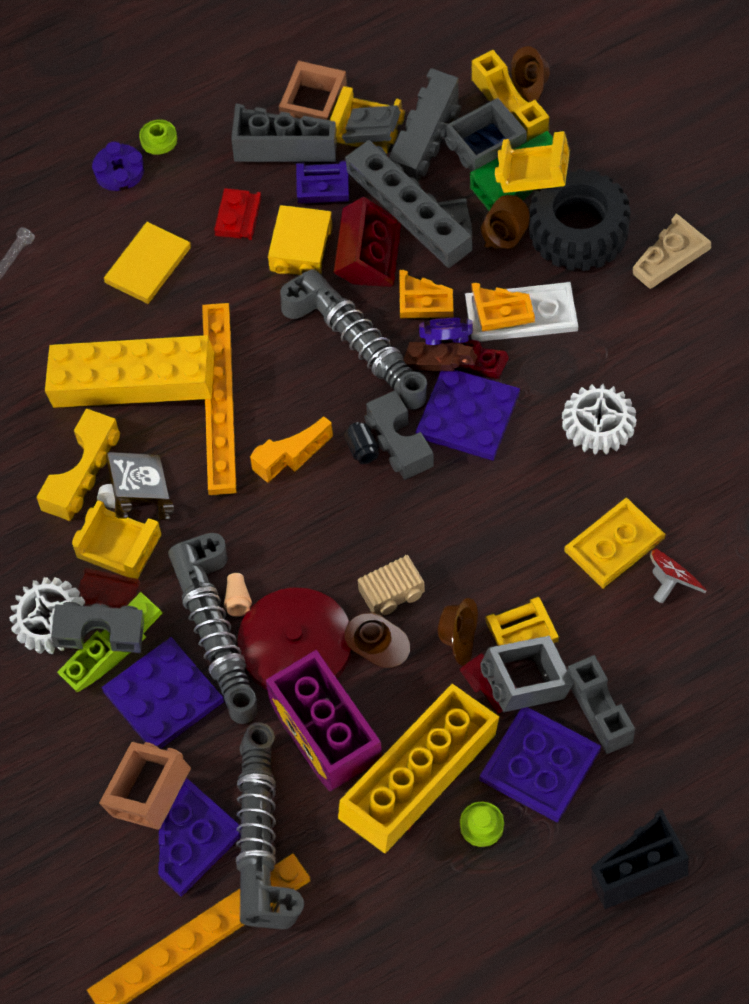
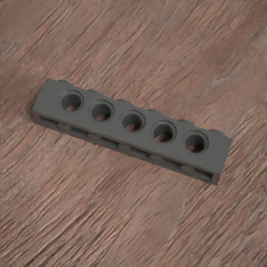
M368 140L345 157L347 172L448 269L472 251L473 237L470 230L466 226L459 225L452 213L447 209L443 210L438 205L435 197L430 193L426 194L421 189L417 180L413 177L409 178L404 173L400 164L396 161L392 162L380 146L376 147Z

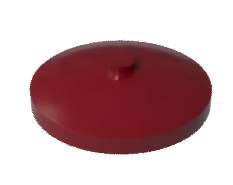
M285 588L264 596L246 613L239 628L237 642L241 655L245 659V671L255 683L268 691L266 679L317 650L334 676L338 678L345 670L352 653V649L348 647L345 640V629L349 622L347 615L332 598L308 588Z

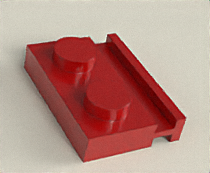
M224 188L215 225V236L238 239L248 237V240H252L262 199L261 192L252 194L250 191Z

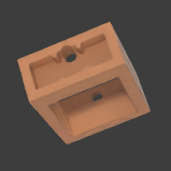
M298 61L279 105V111L290 113L292 117L299 119L303 116L330 120L343 86L347 87L346 71ZM300 85L331 92L323 111L293 105Z
M131 742L99 804L114 818L160 830L191 767L183 759V754L173 748L163 750L149 742H145L144 745ZM146 761L165 765L145 804L127 799Z

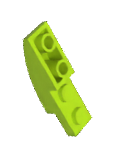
M140 592L128 606H134L138 610H143V641L146 638L144 632L163 612ZM97 630L83 645V649H79L57 673L75 691L79 692L109 672L131 652L112 651L110 633L107 630H104L102 633Z

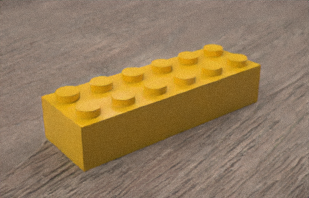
M208 335L49 345L45 393L53 408L212 399L214 350Z
M451 684L341 798L338 819L386 854L495 737L499 716L454 684Z

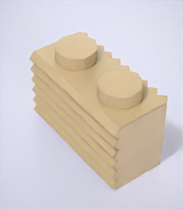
M405 555L403 558L400 557L399 560L390 562L388 565L380 567L378 570L358 579L359 592L370 608V611L378 614L382 613V615L392 613L396 610L397 605L403 602H415L425 592L424 580L408 555Z

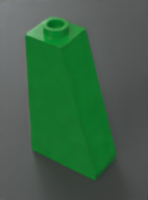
M546 131L514 149L552 145L553 137ZM498 158L470 172V188L488 210L491 209L495 201L501 196L515 195L525 200L534 191L526 190L503 193L501 183H497L495 178V168L499 167Z

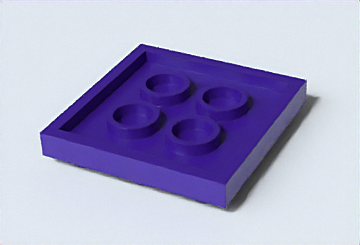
M458 370L441 371L416 434L421 432L428 442L494 461L519 397L520 388Z
M172 637L102 687L104 694L144 742L154 744L159 749L170 743L224 702L220 693Z
M528 707L521 708L479 776V781L558 823L601 751V745Z

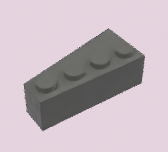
M430 68L427 74V78H429L427 88L421 87L419 91L416 111L411 109L407 117L406 131L401 130L389 155V159L392 162L396 161L399 163L404 173L409 178H415L417 182L421 176L426 175L431 158L437 156L441 140L447 137L446 125L450 124L453 119L457 120L461 112L458 77Z
M235 104L231 138L234 161L336 162L337 136L335 121L303 116L299 119L292 117L290 113L280 112V115L266 113L264 108L256 107L255 110L245 109L242 104Z

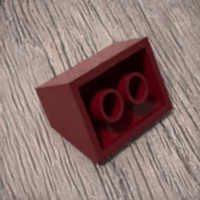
M365 197L342 209L334 273L353 285L393 286L401 223L392 214Z

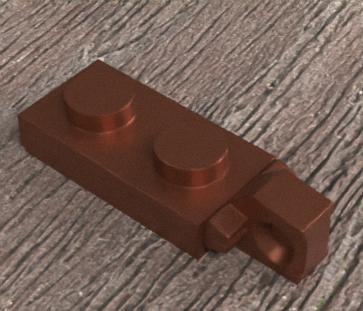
M409 342L403 361L412 370L454 371L459 365H475L477 354H475L473 347L464 346V344L460 343L427 345L426 342Z

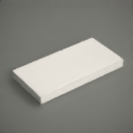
M571 282L507 289L509 292L529 294L535 322L483 332L473 293H465L468 319L473 321L471 340L483 342L578 331Z

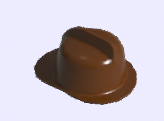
M524 46L518 49L511 62L512 83L525 101H538L543 92L544 85L550 76L548 62L537 49L531 46Z
M504 195L495 201L481 227V234L486 242L484 245L486 248L509 249L519 242L530 222V212L522 199L515 195Z
M465 598L457 605L446 606L442 611L438 624L440 640L452 647L455 660L461 666L467 664L471 659L474 634L478 622L477 605L471 598Z
M375 612L362 613L355 616L347 624L345 640L348 647L373 664L382 668H393L401 665L407 659L410 653V641L407 634L381 614Z

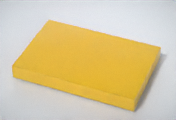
M146 222L105 275L104 281L106 284L149 304L190 250L191 244L189 241Z
M626 497L567 544L564 551L598 585L605 588L663 541L665 533Z

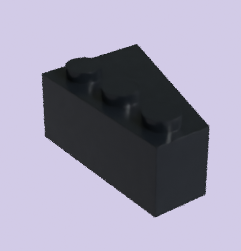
M662 809L644 827L640 826L634 831V835L622 845L619 843L591 866L592 885L604 909L688 876L689 858Z

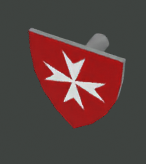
M657 548L652 550L650 558L655 565L653 574L662 584L654 595L655 600L663 603L677 582L706 593L707 590L680 564Z

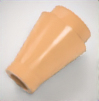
M232 573L227 577L224 608L231 616H244L250 611L252 601L244 582V576L240 573Z

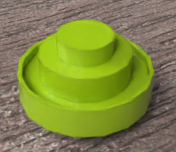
M153 120L145 124L140 130L139 138L142 148L148 153L156 155L165 154L171 151L177 144L176 129L168 121Z
M475 802L466 807L461 815V834L467 842L474 846H490L496 843L503 834V815L491 803Z

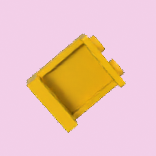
M343 86L330 121H335L337 143L360 147L365 143H346L342 138V135L346 134L347 130L345 127L353 108L389 105L354 98L353 88ZM396 99L393 105H397L401 113L394 132L390 134L391 140L372 142L376 147L380 146L385 153H388L391 144H395L398 135V124L402 125L404 121L405 110L402 109L400 99Z
M554 132L552 145L523 149H512L509 139H504L502 149L498 150L499 167L495 168V178L497 183H501L503 193L565 186L570 154L565 132Z
M280 205L268 254L270 271L279 274L301 275L311 269H315L322 274L321 264L328 235H331L333 227L331 211Z
M98 500L94 508L91 507L88 510L85 524L81 531L78 530L75 533L72 545L77 558L137 581L162 534L157 521L148 518L144 524L128 517L126 519L117 518L115 512L107 510L104 502Z

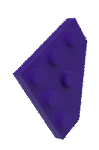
M187 778L159 830V876L181 897L241 838V833L237 831V827L240 825Z

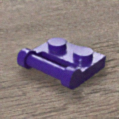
M340 161V164L323 165L296 163L298 204L349 201L346 161Z

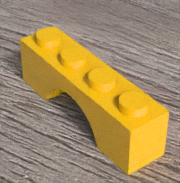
M494 50L472 60V81L490 102L499 98L527 131V141L546 131L549 132L548 114L536 100L527 102L520 96L511 81L506 64Z
M87 408L74 429L77 442L84 449L81 461L76 467L66 473L49 475L36 497L41 511L71 521L74 514L81 510L86 492L93 488L97 472L107 462V452H109L112 446L117 444L120 437V431L118 430L115 418Z

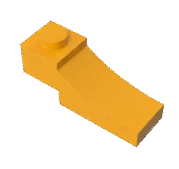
M323 416L315 424L292 437L275 442L269 439L263 445L257 446L250 456L252 470L267 483L287 465L296 471L333 437L332 422Z

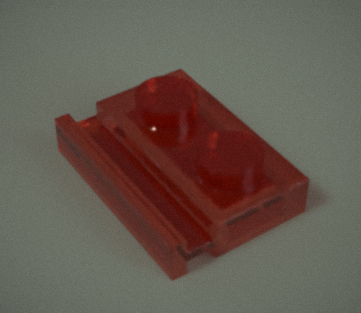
M85 568L83 579H81L78 587L79 597L85 600L83 606L92 607L93 604H104L109 606V608L121 609L122 606H128L137 596L136 592L140 587V582L136 578Z

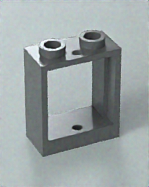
M499 98L446 125L447 137H445L448 148L451 151H455L462 165L471 171L498 158V150L502 149L503 141L475 155L465 143L463 138L485 126L494 123L504 137L509 139L512 149L527 142V131Z
M550 636L490 647L480 664L482 674L488 679L492 688L493 697L499 702L503 712L563 700L573 685V681ZM533 657L545 683L515 688L503 663Z

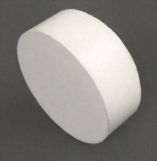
M112 484L101 486L97 495V500L104 502L105 507L115 508Z

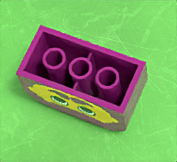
M317 650L266 679L269 699L280 722L319 780L329 791H333L372 767L382 757L381 741Z

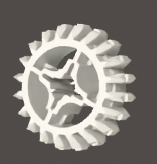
M591 384L588 391L581 387L579 394L573 393L570 401L567 400L565 403V410L562 412V427L566 431L567 439H573L574 447L582 444L584 452L589 448L593 449L595 455L598 453V450H603L607 455L609 448L617 452L620 444L626 445L628 438H631L634 434L636 410L632 407L631 399H625L624 391L616 394L614 386L607 390L604 384L600 386V389H596ZM600 413V414H601L600 424L597 425L598 414Z
M44 577L42 585L33 580L32 589L23 587L25 592L23 597L15 595L19 604L11 606V610L16 614L9 618L15 624L11 628L15 634H18L17 640L20 643H25L26 648L29 650L35 648V651L41 654L46 649L49 654H53L55 647L53 646L51 633L55 604L63 605L65 602H75L83 606L85 600L79 597L80 592L76 588H72L68 581L62 583L59 578L55 577L51 582L48 578ZM55 596L66 600L61 603L59 601L50 603L47 598ZM47 608L52 612V613H49V614L51 615V616L49 617L50 623L45 619V618H48V617L46 616V615L48 614ZM36 628L38 630L47 628L50 634L38 635L31 631ZM57 647L60 651H64V648Z

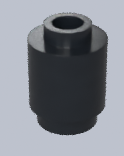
M356 422L347 427L344 439L353 458L358 460L360 464H368L376 460L379 456V446L369 425Z

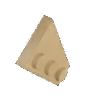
M676 213L672 218L670 226L667 229H663L659 234V239L654 246L649 247L634 265L633 275L651 289L710 250L711 241Z

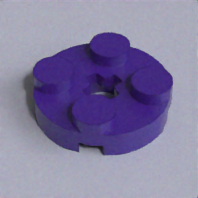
M118 142L108 143L106 148L102 149L95 156L92 164L93 173L98 184L111 191H120L121 187L128 186V189L134 187L139 183L144 174L141 153L132 146L119 144ZM116 165H123L124 167L123 169L118 168L117 170H114V166Z
M455 317L430 320V325L424 327V322L419 324V335L425 339L427 345L441 344L442 340L452 339L454 343L469 341L468 335L473 333V321L467 319V324L460 323V318Z

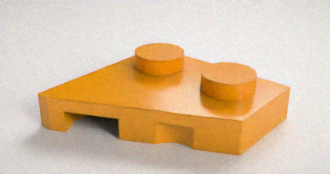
M400 270V318L453 317V289L444 285H436L431 280L423 277L421 280L408 276V271Z
M472 283V293L482 332L535 322L529 294L509 292L507 289L497 287L494 291L480 288L479 283Z

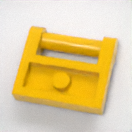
M539 597L530 599V603L499 615L490 614L485 616L488 629L498 646L550 636L553 643L559 641V636ZM531 614L537 616L503 630L500 627Z

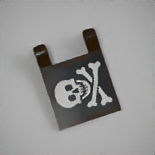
M107 452L106 459L115 497L116 517L121 519L128 517L127 512H130L132 509L130 501L157 502L158 519L169 520V513H173L174 505L169 499L160 455Z

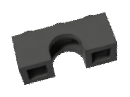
M396 390L366 403L367 415L364 416L366 424L369 425L370 430L376 431L378 444L382 451L387 450L389 453V461L395 472H400L403 479L406 480L434 467L433 451L421 432L407 437L396 433L399 429L409 425L408 410Z
M65 602L63 605L55 604L51 633L54 647L83 649L86 634L93 629L101 628L110 633L112 651L141 653L144 628L143 610H138L134 606H122L120 609L109 608V606L104 604H93L92 607L80 606V604L75 602Z
M595 655L568 666V673L573 681L571 690L605 753L609 754L633 743L635 728L622 704L616 706L612 700L607 686L608 679Z

